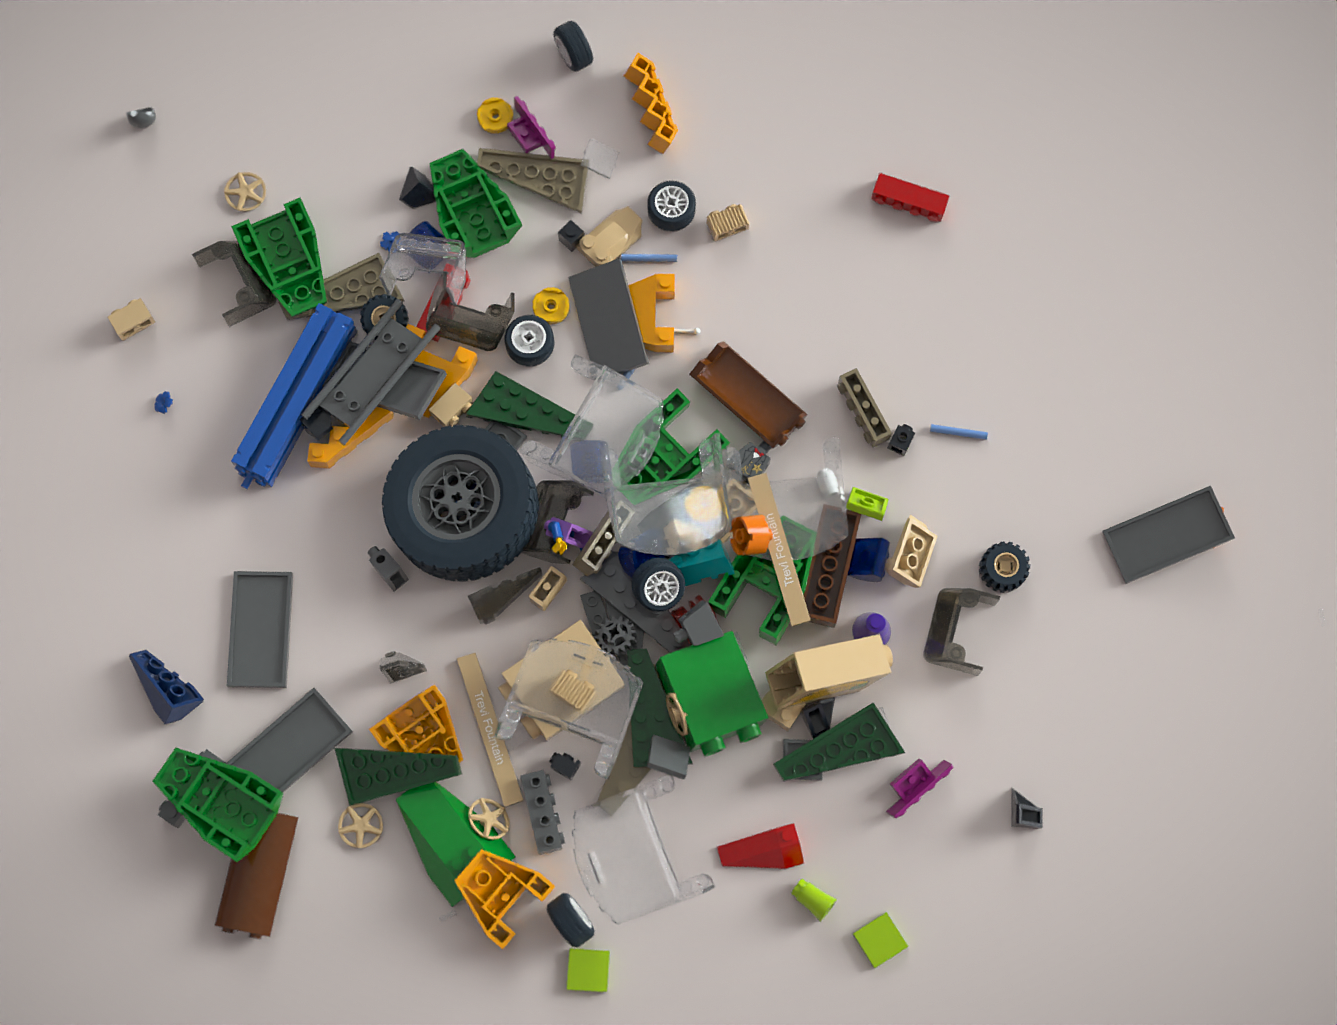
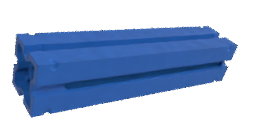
M318 303L315 313L312 314L238 447L237 453L231 460L233 465H235L234 469L238 471L240 476L245 478L241 487L248 490L253 479L263 487L266 485L273 486L275 478L278 477L304 430L300 421L302 418L301 414L323 389V384L349 342H352V338L357 333L352 318L336 313L332 309Z

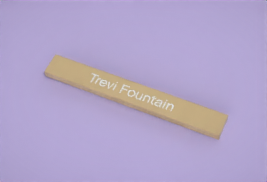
M767 473L750 477L748 481L758 515L765 517L768 528L773 532V538L769 541L768 548L791 626L810 622V616Z
M476 653L457 658L504 806L508 807L523 802L521 790Z

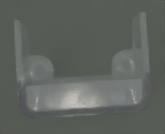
M410 233L397 235L379 276L387 295H391L397 280H409L414 275L415 270L447 274L446 290L453 305H457L466 282V248L464 243L460 240Z

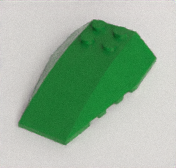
M464 149L429 163L439 226L454 256L476 258L511 241L522 227V223L509 197L500 190L499 186L488 177L487 173L478 166Z
M301 197L283 204L285 207L284 211L251 224L249 219L231 226L245 259L291 317L316 308L318 303L322 305L327 303L316 231Z
M176 747L153 779V783L200 834L201 838L236 862L256 847L278 814L283 797V792L250 771Z
M437 782L408 789L396 799L428 876L452 907L464 898L455 880L481 849L510 861L516 857L502 838L486 839L476 833L469 822L468 813L470 808ZM472 820L475 827L481 833H484V826L480 821ZM491 827L489 836L499 835L496 832V830L493 827Z

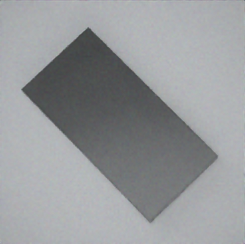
M618 258L568 277L595 381L600 382L649 364L622 260Z
M349 342L324 382L323 388L358 347V343ZM367 347L363 351L359 358L354 362V364L349 368V370L335 385V389L370 347ZM413 361L377 407L420 420L447 373L443 369Z
M1211 485L1102 531L1126 584L1235 539Z
M234 571L227 687L287 688L293 585L292 572Z
M313 688L226 764L250 771L281 792H285L353 731L321 694Z

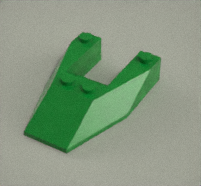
M678 388L636 425L607 478L633 507L689 482L729 447L730 442L716 429L693 452L688 454L665 430L690 405V401Z
M782 516L780 520L804 595L817 533ZM767 548L764 554L736 555L732 562L735 574L729 575L728 572L725 573L709 599L708 604L713 612L726 618L747 583L777 598L759 628V637L777 646L790 623V619L769 548Z

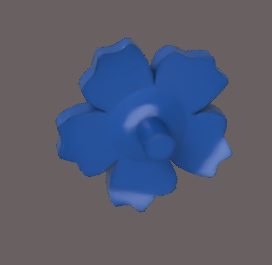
M397 231L392 232L391 235L389 232L383 233L382 239L384 241L380 242L382 248L388 249L389 253H394L397 251V247H402L403 242L400 239V233Z
M165 391L156 397L155 400L157 402L154 404V409L162 414L167 413V407L169 408L173 404V399H170V392Z

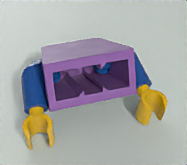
M552 517L551 520L546 521L544 524L546 535L552 537L556 542L552 550L555 553L559 551L560 555L567 549L566 543L579 547L581 551L593 533L555 517Z

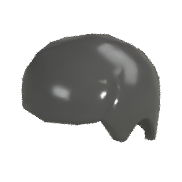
M152 107L126 113L129 123L139 129L149 127L156 119V114Z

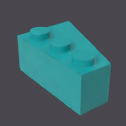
M719 536L711 538L705 543L692 547L688 551L669 559L682 572L685 586L700 583L701 579L707 577L716 579L719 574L727 572L729 575L735 574L729 554Z

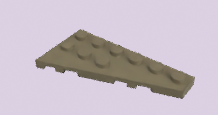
M479 148L477 164L482 170L582 214L589 160L554 156L551 159L548 155Z
M380 253L324 279L327 303L323 305L334 312L361 309L364 303L368 302V299L382 294L394 296L400 301L405 302ZM278 302L287 320L310 317L316 311V308H313L295 317H291L283 305Z
M631 718L596 803L611 817L651 770L648 767L633 768Z

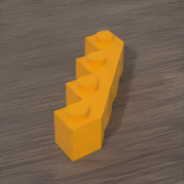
M637 53L623 77L638 86L631 99L646 108L639 122L655 131L647 145L664 154L672 143L678 129L671 118L672 112L668 101H665L663 96L664 90L660 79H657L655 74L656 68L654 63Z
M376 407L345 446L339 442V439L349 427L332 426L333 430L330 431L329 444L309 443L307 462L310 467L330 469L339 459L353 451L363 440L368 439L382 425L392 420L394 412Z

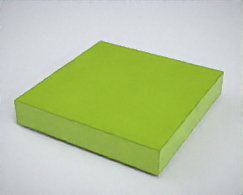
M852 487L845 509L882 521L889 499Z
M887 912L853 933V936L874 969L909 947Z
M570 948L567 990L607 992L610 951Z

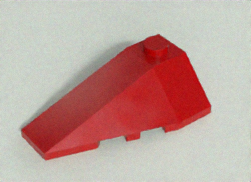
M794 823L717 846L721 864L726 867L787 869L804 864L801 845Z

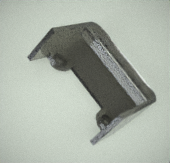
M218 241L192 254L199 268L217 259L224 260L232 257L246 287L240 289L236 294V301L239 306L222 314L229 327L276 304L277 298L247 262L238 241Z
M443 271L433 292L426 319V330L429 331L434 324H437L441 329L436 333V336L485 351L495 350L515 312V293H510L505 306L492 304L488 306L485 313L451 302L452 293L446 288L447 272Z
M543 480L536 486L539 509L537 512V523L534 524L535 530L533 535L530 536V541L526 548L523 547L522 553L550 563L570 564L571 560L563 557V553L560 555L559 551L555 553L552 550L556 542L552 537L546 535L544 524L546 521L551 520L552 517L565 521L568 510H574L579 507L582 496H593L595 492L572 480Z
M972 588L942 589L936 599L923 651L924 659L935 665L978 676L982 672L983 667L964 662L966 656L965 649L961 645L953 643L961 606L973 608L978 602L995 606L1000 600V596Z

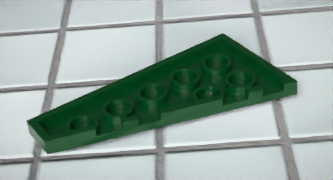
M497 371L494 372L466 413L468 418L473 419V417H476L486 422L494 421L519 429L541 431L547 435L551 433L560 435L561 438L580 442L585 441L594 425Z
M647 648L627 650L633 768L647 767L650 741L653 734L685 745L682 736L676 731L670 719L666 695ZM689 755L688 765H693V762Z
M873 702L775 762L773 766L784 782L901 755L906 752Z
M334 748L349 806L462 775L457 755Z

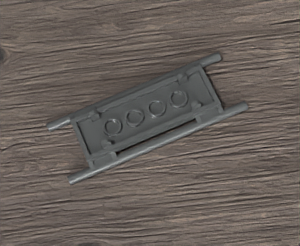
M399 299L392 304L301 414L307 420L315 409L320 406L323 410L349 427L339 439V442L344 446L441 329L437 324H434L426 335L420 338L393 320L392 316L403 304ZM376 336H378V338L375 340V342L370 346V348L365 352V354L361 357V359L356 363V365L351 369V371L346 375V377L341 381V383H340V384L337 386V388L335 389L334 387H335V385L339 382V380L344 376V374L349 370V368H350V367L354 364V362L359 358V356H360V355L363 353V351L368 347V345L373 341V339H374Z

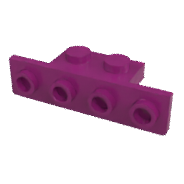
M515 96L514 109L520 115V118L507 123V128L526 154L539 147H543L548 156L553 159L556 149L555 143L546 136L545 129L538 125L535 115L528 111L526 103L523 100L521 101L518 96Z
M918 758L890 783L900 799L886 811L887 814L895 819L903 816L912 804L917 803L921 796L927 791L932 790L939 780L948 776L954 766L943 760L930 771L925 763Z

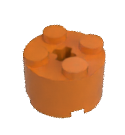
M763 515L740 516L734 518L731 522L730 532H733V538L730 539V543L737 555L745 556L766 553L769 541L773 538V532L768 528Z

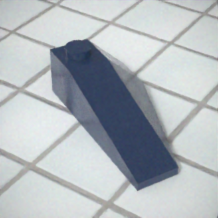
M142 650L129 654V658L155 713L164 724L182 720L203 703V697L189 682L184 683L178 678L179 674L175 671L171 673L164 667V663L149 651Z

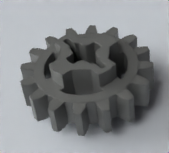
M612 616L611 621L605 618V624L599 623L601 629H595V641L603 653L607 652L609 657L613 653L619 657L621 652L626 655V649L632 650L631 644H636L635 637H637L634 624H631L629 619L624 621L623 616H620L618 620H616L615 616Z

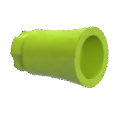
M801 879L791 892L797 898L796 900L804 905L820 922L837 901V899L824 893L804 879Z

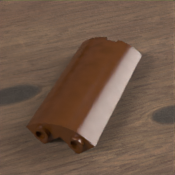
M724 341L717 343L707 358L699 360L689 374L773 449L778 445L782 447L788 441V436L796 428L799 430L806 422L804 420L808 415Z
M278 813L252 851L238 862L233 859L230 860L214 926L222 927L221 931L234 933V930L250 933L249 937L261 939L262 935L270 937L299 817Z

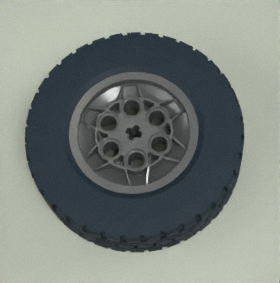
M453 425V427H442L441 430L435 429L427 435L420 436L416 442L410 443L407 449H404L399 454L398 460L394 461L391 466L392 469L387 474V482L384 483V494H382V506L384 507H382L386 528L392 540L416 567L440 579L457 580L458 582L468 581V579L474 581L481 579V577L491 576L493 572L501 571L505 565L511 564L514 558L522 553L523 547L526 548L530 541V536L533 535L535 530L534 524L537 523V512L539 509L538 493L528 467L517 450L509 442L491 431L489 433L487 429L480 427L477 429L476 426L466 425V427L463 425ZM458 480L456 485L450 486L452 481ZM477 484L475 489L469 490L470 485ZM444 493V497L438 500L437 496ZM476 502H481L479 507L473 508ZM444 511H449L446 517H441ZM467 515L466 520L459 521L461 516Z

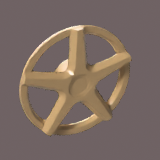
M238 172L227 182L224 194L226 201L232 208L239 211H250L260 206L264 201L266 186L258 175L250 172ZM243 176H251L257 180L251 184H246ZM238 178L239 188L229 189L231 183ZM260 184L263 187L262 198L253 192ZM228 195H239L237 206L230 201ZM252 199L257 202L253 207L243 208L246 200Z
M669 693L666 696V704L670 719L676 731L681 736H685L688 734L685 720L686 713L683 712L676 694ZM679 723L683 728V732H681L678 728Z
M480 798L470 806L468 813L469 822L480 836L493 840L503 837L508 832L509 817L505 807L494 800ZM480 803L483 814H472L473 808ZM486 803H490L498 809L490 812ZM501 814H503L505 819V827L497 821ZM472 820L480 821L484 826V833H481L475 827ZM493 826L502 831L500 835L489 836Z
M358 803L347 807L341 814L338 822V832L342 840L354 848L371 846L379 839L383 830V820L380 813L373 806L365 803ZM366 807L370 810L363 817H359L354 808ZM349 813L353 823L342 828L343 819ZM374 813L379 819V829L368 823ZM355 832L356 844L348 841L344 833ZM364 833L376 834V837L371 842L362 845Z

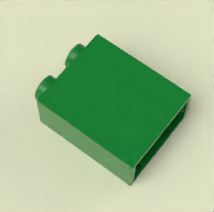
M733 631L724 633V636L697 646L691 645L659 658L655 668L666 695L675 693L683 712L686 713L685 720L688 734L683 737L686 745L690 747V753L701 749L704 757L726 749L723 741L737 735L740 743H744L762 735L759 726L769 717ZM679 723L680 730L683 732V728Z

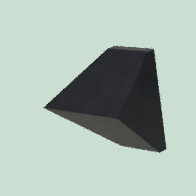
M410 167L399 200L410 208H417L436 202L433 184L423 173L414 167Z
M320 406L315 409L307 420L303 417L300 419L307 434L318 441L333 430L331 414Z
M835 697L821 700L802 709L800 714L813 739L830 729Z
M1012 788L1011 827L1043 828V808L1037 807Z

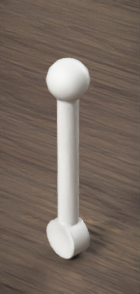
M699 328L674 329V333H694L699 335L701 332Z

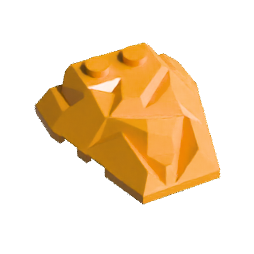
M435 684L417 694L369 729L380 746L389 751L457 755L459 763L463 761L446 699Z

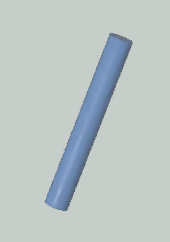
M621 254L622 262H677V254Z
M931 424L930 432L985 440H987L988 432L934 424Z

